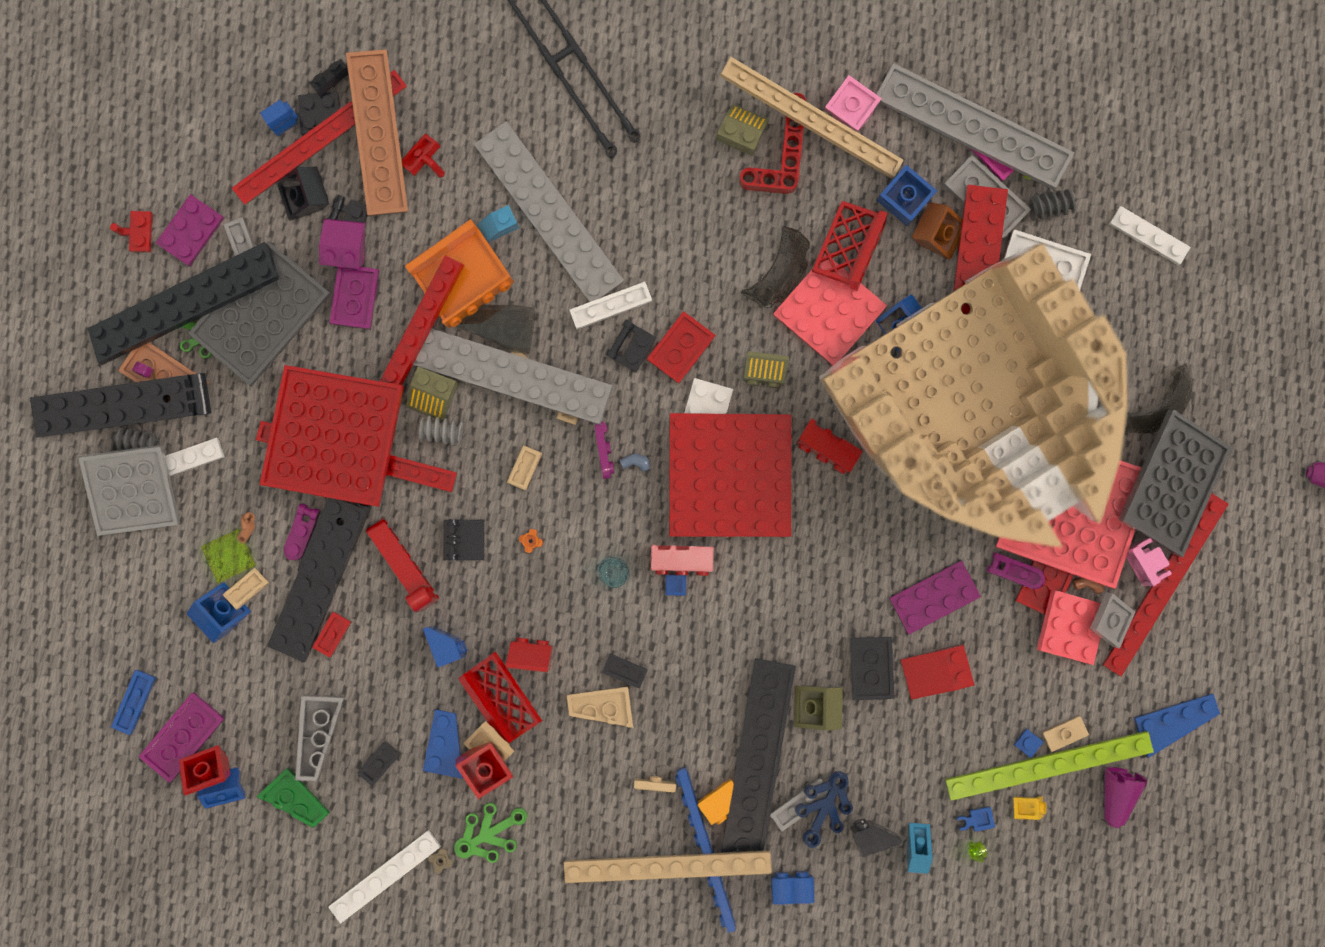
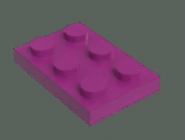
M190 194L158 238L156 244L188 266H191L224 220V217Z
M338 267L329 322L331 325L371 330L379 269Z

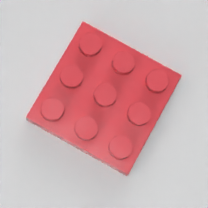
M1051 590L1037 650L1094 665L1101 637L1094 633L1090 627L1101 603Z

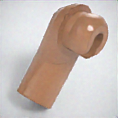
M251 512L243 514L240 520L241 532L237 536V540L241 543H246L255 529V516Z
M1084 578L1072 581L1076 590L1088 586L1096 594L1104 591V585Z

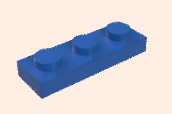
M138 669L134 671L111 728L128 735L133 734L157 677Z

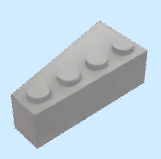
M306 694L301 696L295 780L317 781L319 779L345 696Z

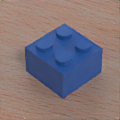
M905 165L880 194L877 202L908 227L932 199L937 190L909 166Z

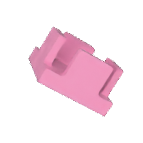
M848 75L824 110L830 113L834 119L858 132L873 114L874 109L882 98Z
M1144 538L1130 546L1126 556L1142 586H1155L1161 582L1160 580L1172 574L1170 570H1163L1156 574L1158 571L1169 566V562L1160 547H1156L1153 550L1149 548L1141 549L1152 542L1151 538Z

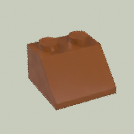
M929 202L911 238L920 246L951 260L959 244L962 219L948 205Z

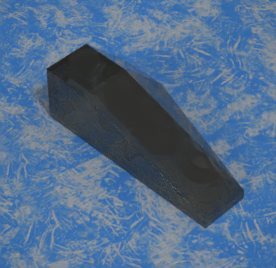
M481 305L476 313L464 317L457 327L471 334L483 337L488 342L500 345L507 351L530 354L536 319L535 308L518 305Z

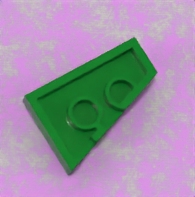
M288 767L257 798L269 802L277 809L291 814L292 817L314 828L330 812L302 781L295 780V773Z

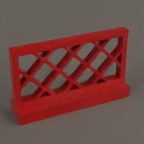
M842 201L812 272L850 285V289L858 291L887 223L888 213L881 210L877 213ZM843 209L851 210L854 216L844 220L842 215ZM869 216L873 220L872 223L863 226L860 218ZM857 220L860 228L850 231L847 223ZM844 225L847 233L837 237L834 231L835 228ZM863 232L865 239L856 243L852 235ZM849 237L853 245L843 249L839 241ZM836 242L840 250L829 254L827 250L828 245ZM855 249L858 254L857 258L848 260L845 252ZM842 254L845 263L835 266L832 258ZM829 259L832 268L827 270L820 269V263ZM848 266L850 270L849 277L840 276L838 270Z
M496 652L458 678L488 724L508 744L542 722V719ZM490 660H493L496 664L497 671L490 669ZM477 670L484 672V680ZM490 674L497 676L496 684L489 682ZM502 678L508 682V688L501 686ZM489 687L496 689V697L493 695ZM501 691L508 693V701L501 699ZM513 695L519 698L520 705L513 703ZM501 705L508 707L507 714L505 713ZM513 709L520 711V718L512 716ZM525 713L531 716L534 721L533 723L525 720ZM512 722L519 724V732Z

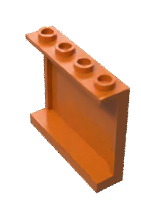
M471 219L405 265L424 293L427 291L445 255L464 265L439 314L443 320L441 322L448 328L459 325L464 317L476 313L481 305L493 301L494 296L500 292L507 291L511 284L515 282Z

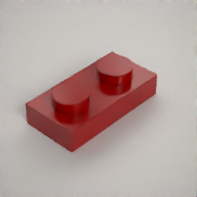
M332 612L312 648L331 658L352 621L336 612Z

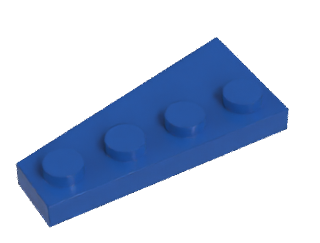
M1211 693L1134 717L1138 733L1149 732L1153 753L1145 754L1146 757L1150 758L1220 714L1215 696Z

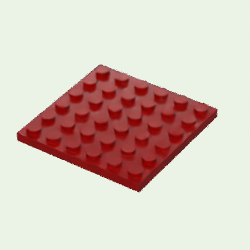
M284 365L259 485L380 507L404 386Z
M669 413V536L791 537V414Z

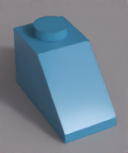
M509 205L490 213L477 224V227L488 243L519 229Z
M909 823L907 844L908 872L929 874L933 860L930 824Z

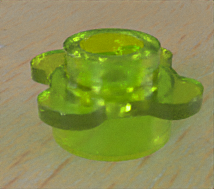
M980 841L976 843L969 842L970 848L968 851L970 857L976 862L980 861L983 863L984 858L987 857L985 846Z

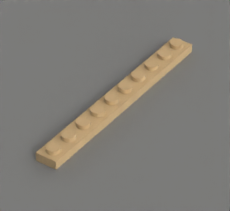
M732 57L728 59L720 77L891 179L896 176L903 159Z
M771 851L565 860L564 873L565 883L772 874Z

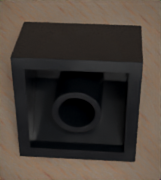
M317 166L296 167L277 183L289 221L319 212L329 205L328 195L325 192L322 177Z
M859 819L853 822V826H850L856 846L862 857L903 844L902 839L895 832L871 820Z

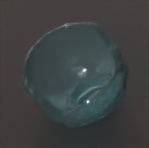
M608 557L602 560L597 568L600 574V581L610 588H618L624 585L630 576L628 564L620 557Z

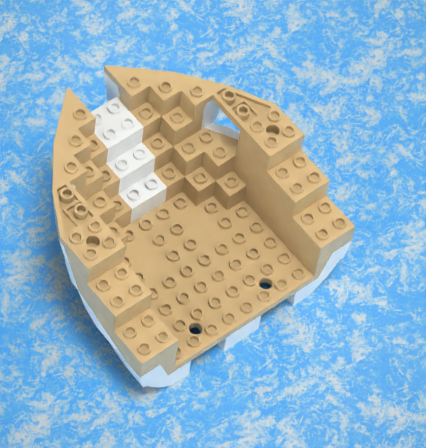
M1041 243L1025 248L966 280V284L938 302L926 305L896 324V328L869 345L861 346L843 357L822 374L819 379L859 443L876 463L879 470L889 477L890 481L901 493L943 517L991 535L1062 547L1048 521L1072 506L1087 515L1092 521L1100 523L1121 459L1127 411L1126 352L1104 315L1094 316L1074 279H1063L1044 244ZM963 303L970 305L971 309L967 315L961 312ZM893 347H898L901 351L900 356L896 359L891 356V349ZM1098 398L1104 407L1097 408Z

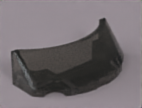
M783 226L779 250L771 268L759 282L747 289H742L740 293L764 308H772L778 302L783 303L803 280L809 262L806 260V252L810 249V241L799 230Z
M1186 363L1177 366L1170 372L1173 376V382L1169 387L1174 393L1167 401L1155 409L1142 413L1141 411L1136 413L1126 411L1125 428L1130 433L1146 434L1159 431L1168 409H1174L1180 414L1184 413L1192 394V378Z

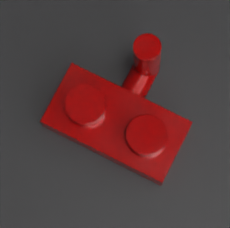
M425 133L401 160L402 167L415 176L426 164L439 178L443 177L445 172L431 158L441 146Z
M130 211V228H122L116 223L110 225V230L116 234L129 236L130 252H151L153 217L151 211Z

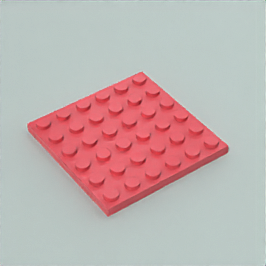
M1120 460L1100 523L1092 521L1074 506L1048 521L1062 547L998 537L995 547L1116 589L1135 533L1134 529L1118 519L1141 471V467Z

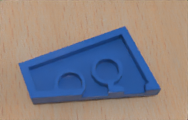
M436 709L423 771L463 779V776L455 766L456 758L461 756L456 713Z

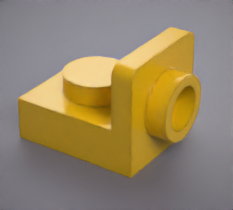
M1043 796L1013 798L1014 819L1040 820L1046 814L1047 805L1046 802H1043Z

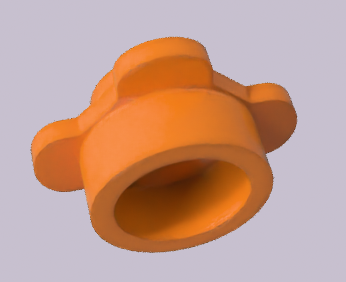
M530 529L529 533L519 537V542L523 544L524 550L527 553H531L534 548L543 545V541L539 539L535 529Z

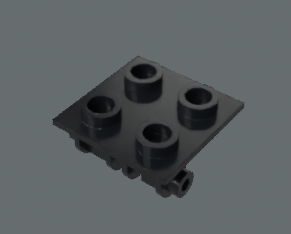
M444 520L443 560H484L485 520Z

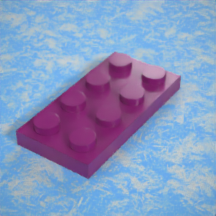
M959 561L890 597L889 600L909 635L975 601L981 595L963 561Z
M193 692L138 757L168 783H171L180 773L179 760L196 754L224 721L225 717Z

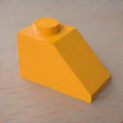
M731 778L697 801V805L711 825L714 823L718 825L727 819L726 815L729 813L734 784Z

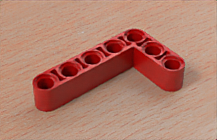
M793 93L794 95L806 101V98L803 94ZM786 116L780 170L745 168L740 174V186L745 190L782 194L793 193L799 180L804 126L800 124L795 128L790 126L789 122L794 120ZM794 140L798 145L790 147L787 142ZM787 160H793L796 165L794 167H789L786 165L785 162ZM746 175H750L753 177L754 181L751 183H747L744 181L743 177ZM766 177H770L773 179L774 183L771 185H767L764 183L763 179ZM786 179L792 180L794 185L787 187L783 181Z
M382 518L366 529V532L409 593L405 597L409 606L414 612H423L440 600L439 596L433 593L434 589L428 580L422 577L421 574L423 573L414 561L410 560V554L403 544H399L398 537L392 528H388L387 521Z

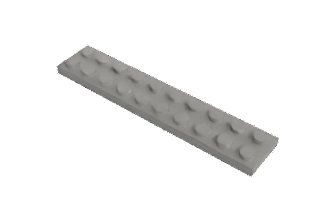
M894 63L876 94L882 98L879 102L880 104L1053 190L1056 189L1075 153Z
M507 121L474 144L589 302L606 296L624 282L623 278Z
M431 329L413 364L416 367L419 366L444 376L601 425L613 386L435 329Z

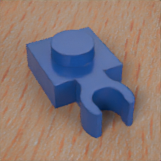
M990 806L969 810V817L963 815L956 817L957 821L965 820V825L958 827L962 831L967 830L970 826H973V831L975 832L995 828Z

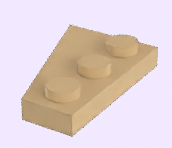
M628 686L567 695L569 716L633 728Z

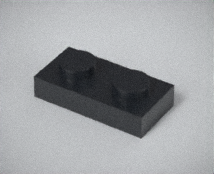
M339 59L331 63L324 72L317 74L309 84L321 96L349 75L348 67Z
M610 653L602 673L640 689L648 669Z
M384 741L357 774L373 787L401 754L387 741Z

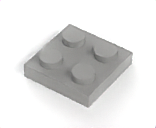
M1106 592L1090 629L1112 647L1120 648L1135 611L1113 593Z

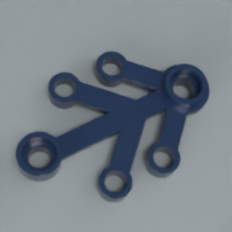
M842 771L833 772L829 776L828 781L817 786L807 785L804 789V794L810 799L816 798L819 793L828 791L826 797L807 805L800 803L795 807V813L801 818L820 809L811 828L806 830L802 837L803 842L810 848H815L820 844L821 836L818 832L828 813L831 820L829 824L830 829L835 833H840L843 830L844 826L839 819L834 803L837 794L840 799L839 810L845 815L852 812L853 806L849 803L845 790L848 787L849 780ZM840 778V782L835 784V781ZM814 789V792L809 795V790ZM848 804V808L843 810V807ZM804 807V812L799 813L800 809ZM839 823V827L834 829V825ZM813 834V837L808 840V836Z

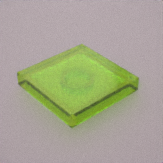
M236 529L201 546L217 583H221L256 566L247 544L237 540V536L241 532L240 529Z

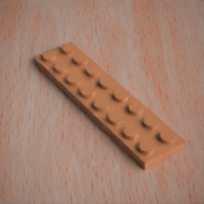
M387 49L346 53L367 216L408 212Z

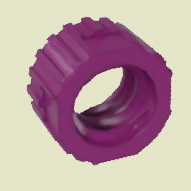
M136 362L132 371L149 379L153 369L145 364Z

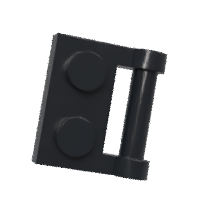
M625 320L622 324L624 327L611 349H608L605 355L637 373L657 337L639 328L632 322ZM633 331L636 334L623 356H619L617 354L629 332Z

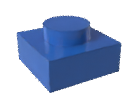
M1025 729L1013 745L1032 758L1043 744V741L1031 731Z

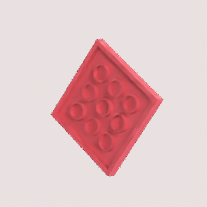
M829 259L821 262L819 268L823 270L832 268ZM844 268L838 270L840 276L849 277L850 273ZM811 270L773 315L833 366L842 359L887 305L862 284H860L858 291L850 289V285L813 273Z

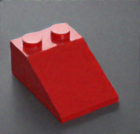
M962 644L900 659L911 700L956 691L975 685L966 651Z

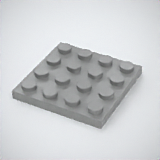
M163 445L83 455L78 458L97 536L174 526L180 523Z

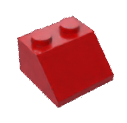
M516 637V641H511L506 668L548 672L550 670L553 645H549V641L537 640L536 643H528L529 639Z
M492 742L473 747L456 758L455 766L477 799H480L513 777V774Z
M219 745L179 760L182 788L185 796L226 781L231 774L228 757Z

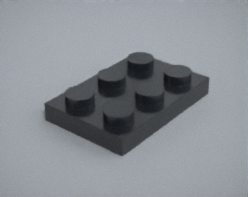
M892 637L850 638L852 700L895 699Z

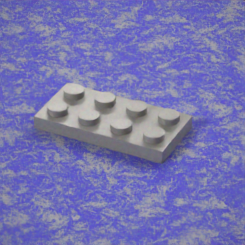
M973 155L943 185L963 204L967 185L1008 189L1002 240L1031 210Z

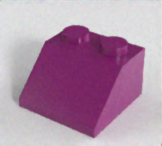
M324 219L319 242V265L360 269L365 262V223Z

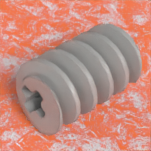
M430 415L426 421L422 417L418 437L420 440H424L426 437L429 442L434 438L436 443L442 440L445 445L449 441L452 446H455L457 442L460 445L463 435V422L461 421L457 427L455 420H452L451 424L448 425L446 418L441 424L439 417H436L434 422H432Z

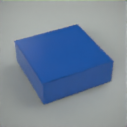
M666 575V595L686 596V575Z

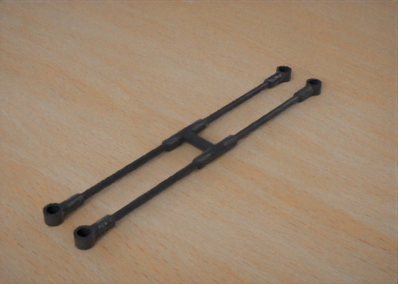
M507 0L539 47L538 50L557 78H560L598 135L597 138L605 148L606 155L609 158L615 157L617 155L616 146L611 144L605 134L600 131L557 62L573 52L580 63L584 64L620 118L623 127L629 134V140L633 143L638 142L641 138L640 132L634 129L628 118L624 117L588 63L587 57L569 30L565 29L547 0H541V2L568 43L567 47L553 56L547 47L541 43L515 2ZM637 133L638 138L633 139L631 135ZM613 148L615 152L613 154H609L607 152L608 149Z

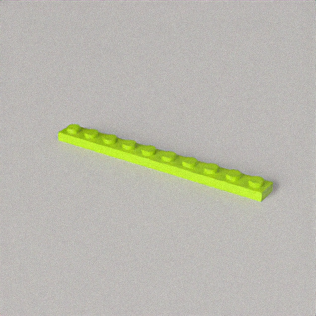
M1144 731L946 778L945 782L949 798L952 801L1153 753L1149 732Z

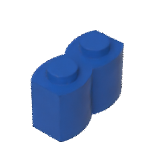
M278 100L260 112L267 125L277 137L298 124L296 119L299 117L287 101L283 103L281 100Z
M797 871L796 875H788V872H776L775 876H771L772 903L777 905L815 903L814 877L812 874H808V871Z

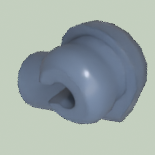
M637 453L620 459L623 469L632 465L640 467L641 471H647L650 468L649 459Z

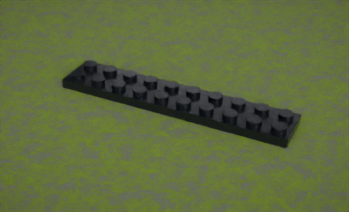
M263 242L89 327L88 332L97 362L104 365L279 280L280 278L268 244Z
M758 658L754 660L721 853L764 851L795 665Z

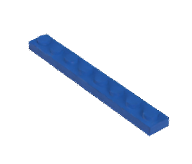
M687 767L679 768L675 778L678 787L682 786L684 794L681 795L685 807H689L690 814L688 815L690 826H694L697 833L694 835L697 847L701 846L703 854L713 853ZM721 876L707 877L709 886L714 887L715 895H713L715 906L720 907L722 915H719L722 927H726L728 933L736 931V923Z

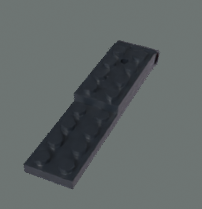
M206 373L30 397L36 438L212 414Z
M332 498L327 499L298 567L297 577L267 647L306 662L372 506ZM341 518L344 519L343 525L339 524V520Z

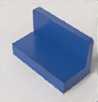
M238 767L230 769L231 774L226 781L197 792V797L205 809L245 799V791L239 783L240 770Z

